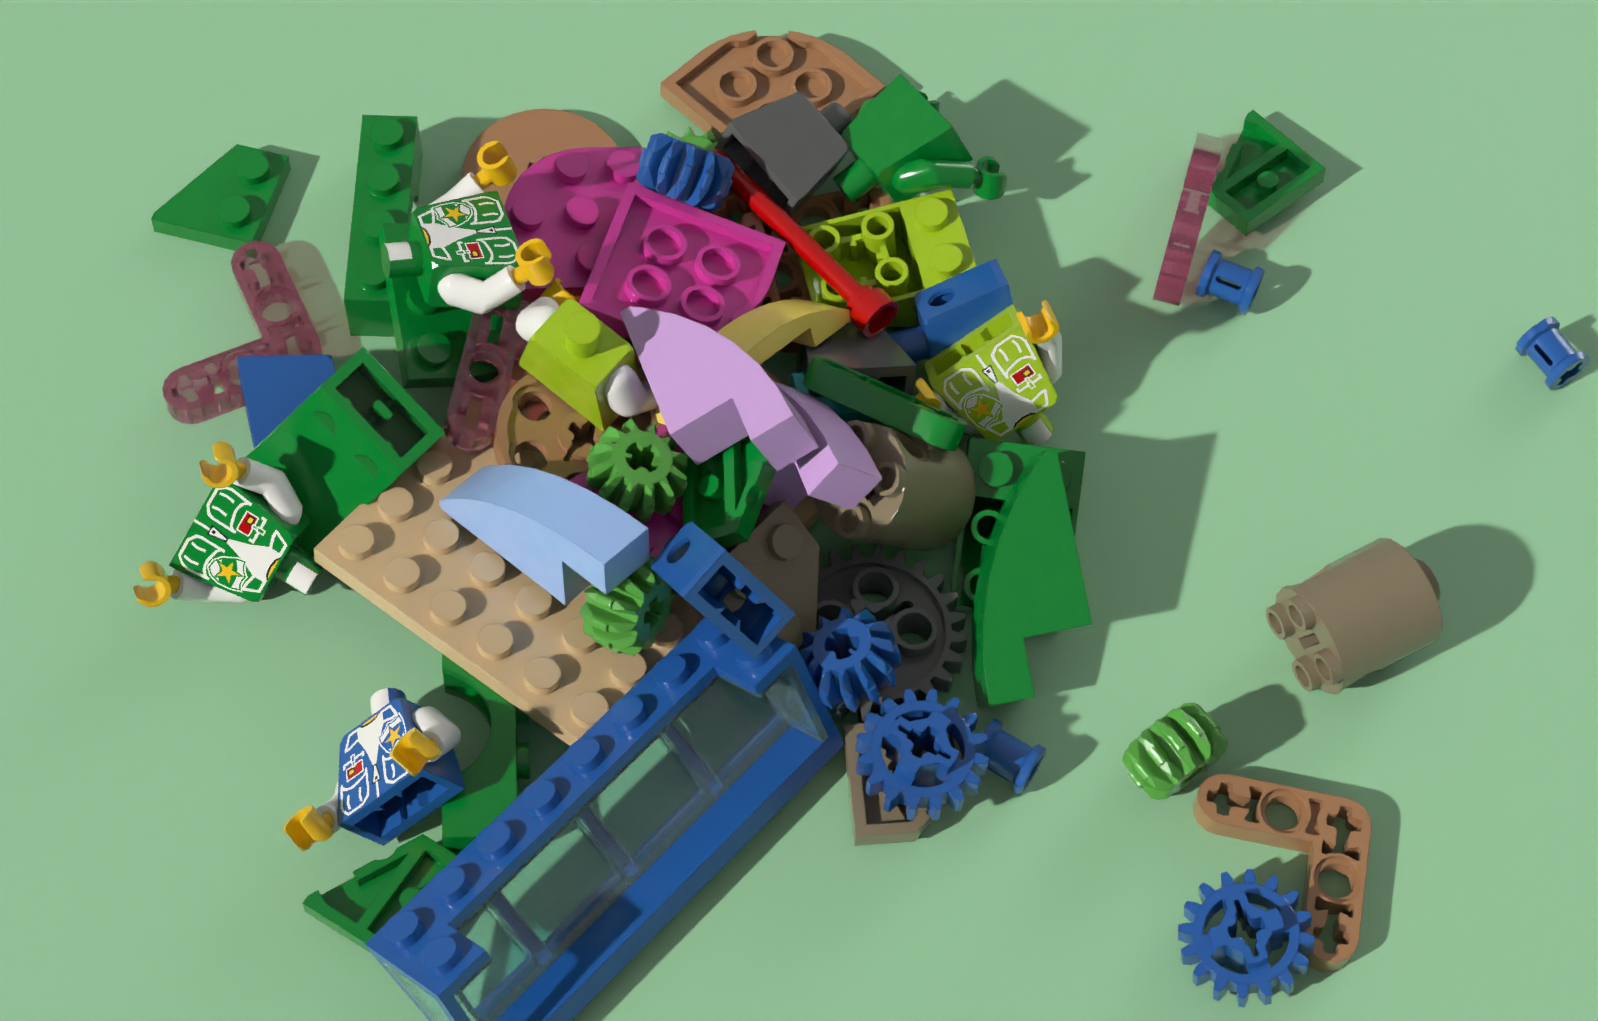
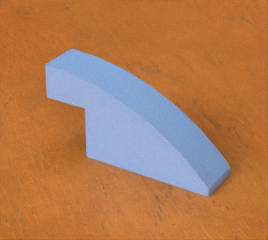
M510 464L482 467L439 501L441 510L565 606L591 584L607 595L650 559L648 527L590 490L560 476L538 469Z

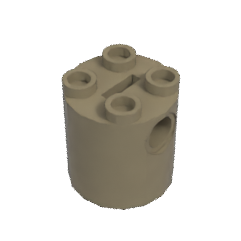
M858 420L847 423L868 450L882 480L853 510L814 498V504L823 523L838 536L925 552L943 548L958 537L972 515L976 497L974 471L966 454L958 447L956 451L945 450L895 428Z
M1379 538L1326 565L1322 570L1302 583L1281 588L1276 595V604L1266 609V619L1271 630L1279 639H1285L1288 649L1296 659L1292 662V668L1299 684L1308 692L1320 688L1326 693L1338 694L1365 675L1374 671H1382L1435 643L1441 637L1443 623L1438 602L1440 599V588L1435 575L1423 561L1413 558L1403 546L1390 538Z

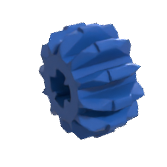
M658 133L651 135L647 148H643L638 162L640 167L636 178L647 189L688 205L712 211L720 209L724 196L727 197L733 182L731 177L735 166L729 158L679 138Z
M843 606L838 619L829 621L819 615L818 626L820 630L802 632L804 649L799 651L819 691V696L824 705L828 706L832 711L845 702L846 707L856 713L860 700L865 698L879 704L880 693L878 689L896 687V674L894 670L902 666L901 653L897 644H894L895 637L890 626L886 625L884 621L877 622L875 616L867 608L854 618L851 612Z

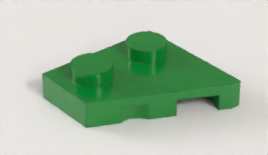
M1252 110L1244 120L1243 130L1237 143H1233L1229 150L1223 171L1218 173L1211 187L1208 205L1242 234L1247 236L1323 183L1326 168L1256 111Z
M236 144L154 212L151 218L154 232L255 256L291 170L289 156Z

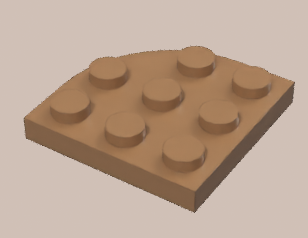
M754 30L731 35L700 51L660 83V96L704 133L712 129L715 142H718L729 122L736 117L796 92L805 94L819 111L832 102L841 104L849 113L851 121H853L862 103L867 99L876 98L886 88V85L846 53L824 40L794 31H789L788 37L757 36V32Z

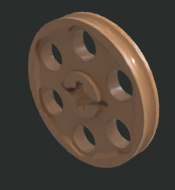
M529 373L511 388L500 407L494 432L495 459L497 465L510 464L519 466L514 456L523 450H533L540 453L546 461V466L540 469L541 471L560 476L569 481L589 469L587 466L588 462L586 461L590 448L599 443L603 431L595 426L592 444L586 443L581 448L577 447L569 459L573 439L579 440L584 435L587 436L594 425ZM525 401H538L547 407L550 415L546 419L533 421L525 418L520 413L518 406ZM657 408L638 414L647 421L648 425L655 421L657 427L662 425L658 423L655 412ZM618 418L610 425L621 431L622 426Z

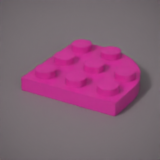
M584 147L553 153L540 159L525 170L514 183L507 196L504 209L519 247L528 240L542 239L552 253L550 259L554 267L552 281L555 278L562 280L561 286L575 297L577 295L581 297L627 183L630 182L647 189L636 178L640 167L638 162L643 151L642 147ZM527 281L521 301H536L552 281L544 286H534Z
M628 182L583 290L579 304L618 335L629 339L631 338L620 314L621 311L629 306L677 314L718 332L739 316L762 306L786 242Z

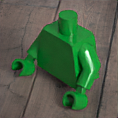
M900 74L876 98L865 100L855 119L843 130L842 138L847 143L848 149L856 160L837 174L833 180L845 197L854 204L876 185L880 187L893 203L909 200L920 193L939 188L969 189L972 185L974 193L980 198L996 200L1005 193L1007 176L1002 172L999 173V163L990 156L980 158L977 161L976 167H974L971 162L973 159L957 132L939 113L940 103L936 100L928 101L925 93L916 90Z

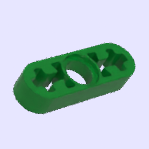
M813 356L802 383L805 387L945 450H957L967 426L966 421L945 410L823 357Z

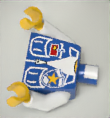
M385 688L375 692L370 699L372 716L344 735L340 743L339 778L333 797L317 809L313 805L300 809L285 823L283 827L284 832L301 851L308 850L316 841L324 842L332 837L333 833H336L341 828L380 845H386L465 789L462 773L453 749L461 740L459 728L436 708L430 706L421 707L407 700L405 693L399 689Z

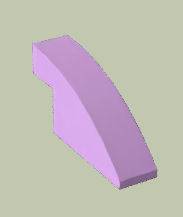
M629 306L620 312L668 432L697 466L748 435L753 444L777 472L819 447L804 419L758 362L733 341L703 324L677 314Z
M773 381L804 419L819 447L778 472L776 471L763 504L770 506L775 501L785 500L793 510L808 494V496L853 510L882 480L868 450L850 426L830 407L803 391Z

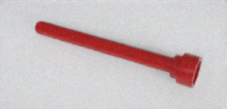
M718 149L712 150V152H715V153H717V154L723 155V156L726 157V158H729V157H728L723 151H721V150H718ZM729 158L735 166L731 177L733 182L730 189L847 302L846 309L850 310L851 322L866 337L876 336L885 330L894 320L898 312V304L882 288H873L871 285L862 286Z

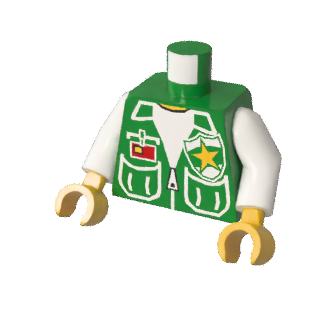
M491 141L480 148L477 154V161L482 170L476 175L469 172L446 194L429 205L417 207L411 213L408 241L384 243L381 247V263L385 277L416 276L425 303L432 307H458L477 314H486L495 308H520L522 293L525 290V283L527 281L534 286H544L552 281L554 276V267L550 262L552 253L542 239L535 238L524 242L519 247L498 191H488L487 189L491 184L496 186L511 184L517 175V167L512 158L507 156L508 153L501 142Z
M219 441L212 446L214 458L221 464L212 465L205 460L199 461L204 483L213 488L169 564L175 570L171 575H166L164 568L155 561H147L139 568L142 578L147 581L158 582L150 587L134 586L133 590L137 600L146 607L160 606L170 596L174 600L198 602H259L275 586L278 580L283 581L306 596L319 579L324 568L316 563L312 557L297 549L311 521L302 512L303 506L286 474L279 469L247 457H241L236 460L234 449L228 442Z

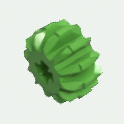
M630 418L623 424L621 431L609 426L602 432L599 443L590 448L586 459L588 462L587 466L589 467L585 478L586 488L598 490V496L616 505L627 514L628 512H634L640 522L644 524L651 519L654 512L665 516L672 510L676 502L675 499L683 495L688 483L686 480L687 476L684 475L688 466V455L674 452L677 442L671 436L660 438L657 435L656 421L648 425L645 431H641L632 418Z
M650 555L648 561L607 595L592 584L588 589L584 590L587 600L580 610V616L585 619L583 633L592 637L596 643L603 645L604 648L618 654L625 653L635 656L642 649L648 650L653 645L655 635L664 632V622L667 616L673 613L670 605L677 594L669 584L650 568L655 558L654 556Z
M1194 702L1184 703L1177 709L1173 708L1161 719H1157L1154 724L1142 731L1141 735L1132 741L1128 749L1125 750L1122 762L1130 772L1128 775L1139 789L1142 788L1151 799L1162 800L1167 799L1173 793L1177 794L1185 786L1193 783L1201 774L1207 772L1208 768L1220 760L1221 755L1225 753L1228 741L1220 731L1221 726L1211 714L1205 712L1199 704Z

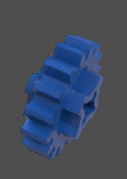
M911 688L905 689L903 704L897 705L889 697L883 698L880 709L882 717L868 712L864 722V730L867 733H858L855 751L863 754L857 758V774L871 775L867 780L865 792L868 796L883 791L886 794L883 809L887 812L894 809L898 803L906 805L907 820H914L918 808H927L932 820H939L942 804L945 803L954 811L959 812L962 810L965 799L963 792L972 796L977 795L981 784V779L978 775H985L989 757L981 754L986 750L987 734H972L976 729L978 720L976 713L960 717L957 714L960 699L953 697L945 706L937 703L938 695L936 689L930 688L925 701H917ZM950 735L955 739L960 748L962 760L958 758L960 751L950 746ZM881 748L886 750L885 757L894 762L896 770L893 774L884 762ZM923 750L927 751L925 754L922 755L921 758L916 757L920 755Z
M1247 869L1243 883H1234L1233 878L1226 871L1221 873L1220 889L1215 891L1204 882L1199 886V897L1202 904L1186 901L1184 916L1191 923L1178 924V940L1188 943V945L1181 949V961L1183 965L1198 963L1193 971V983L1199 986L1209 980L1214 982L1213 999L1220 1001L1229 990L1236 992L1238 1007L1245 1008L1249 994L1258 993L1264 1005L1271 1004L1272 988L1277 985L1287 994L1294 991V979L1290 972L1300 975L1307 974L1309 960L1301 953L1314 951L1315 936L1303 932L1311 927L1312 916L1310 911L1294 912L1299 901V893L1296 890L1287 892L1283 896L1277 893L1278 877L1272 875L1265 885L1262 886L1256 884L1254 870ZM1253 904H1257V905L1263 906V907H1265V908H1267V909H1269V910H1267V911H1266V910H1263V909H1261V908H1259V907H1257V906H1255V905H1253ZM1222 909L1224 917L1221 923L1210 927L1209 933L1204 935L1210 919ZM1237 920L1240 922L1242 931H1246L1250 939H1256L1255 956H1253L1250 946H1246L1242 937H1236ZM1288 941L1284 955L1270 968L1268 961L1271 952L1282 948L1283 942ZM1228 965L1243 974L1232 972L1222 966Z

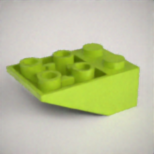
M952 189L802 226L862 286L871 285L873 288H882L898 304V312L889 327L919 326L913 301L914 296L920 291L976 267ZM799 256L811 301L846 309L847 302Z

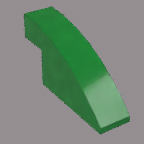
M1057 449L1047 450L1032 456L1005 500L985 549L976 585L972 617V671L977 707H989L1035 697L1023 638L1092 625Z

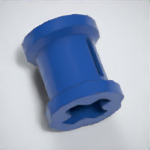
M1213 249L1200 277L1195 295L1204 298L1207 294L1238 305L1239 312L1247 315L1260 287L1265 269L1257 266L1251 270L1223 259L1222 252ZM1219 277L1224 278V279H1226V280H1229V281H1231V282L1237 283V284H1239L1241 287H1239V286H1237V285H1234V284H1232V283H1229V282H1227V281H1224V280L1220 279Z
M1551 316L1531 327L1518 340L1515 349L1521 356L1528 355L1547 377L1545 380L1546 386L1554 391L1575 379L1588 366L1590 357L1585 351L1577 352L1559 331L1560 323L1558 320Z
M994 718L983 732L987 734L988 742L986 750L981 754L989 757L987 769L1012 783V791L1021 795L1038 770L1047 749L1040 744L1031 747L1002 730L1003 723Z

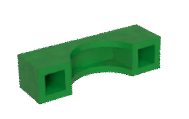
M362 115L344 291V305L351 336L395 337L385 275L381 263L378 232L383 223H410L414 199H419L423 154L417 116Z
M442 654L445 693L461 698L477 708L485 717L491 729L487 744L482 753L470 766L461 771L465 789L442 805L443 846L458 855L485 827L491 824L519 797L518 779H530L529 742L518 743L517 724L529 723V716Z

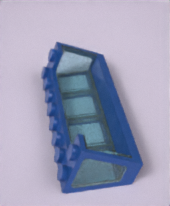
M707 618L701 620L663 659L658 661L634 687L614 703L610 710L574 742L539 778L530 784L491 824L485 827L444 869L439 871L397 914L392 916L365 943L368 950L429 1021H572L845 745L827 707L819 696V691L796 645L776 636L762 653L753 659Z

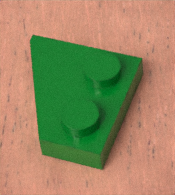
M749 435L698 466L689 456L687 458L688 466L684 475L687 476L686 480L688 483L682 495L683 526L692 521L723 548L749 541L776 473L775 468L753 444Z
M421 834L397 847L390 857L382 860H373L354 870V877L322 895L319 890L308 895L302 903L304 910L312 917L371 953L365 943L457 855L424 834Z

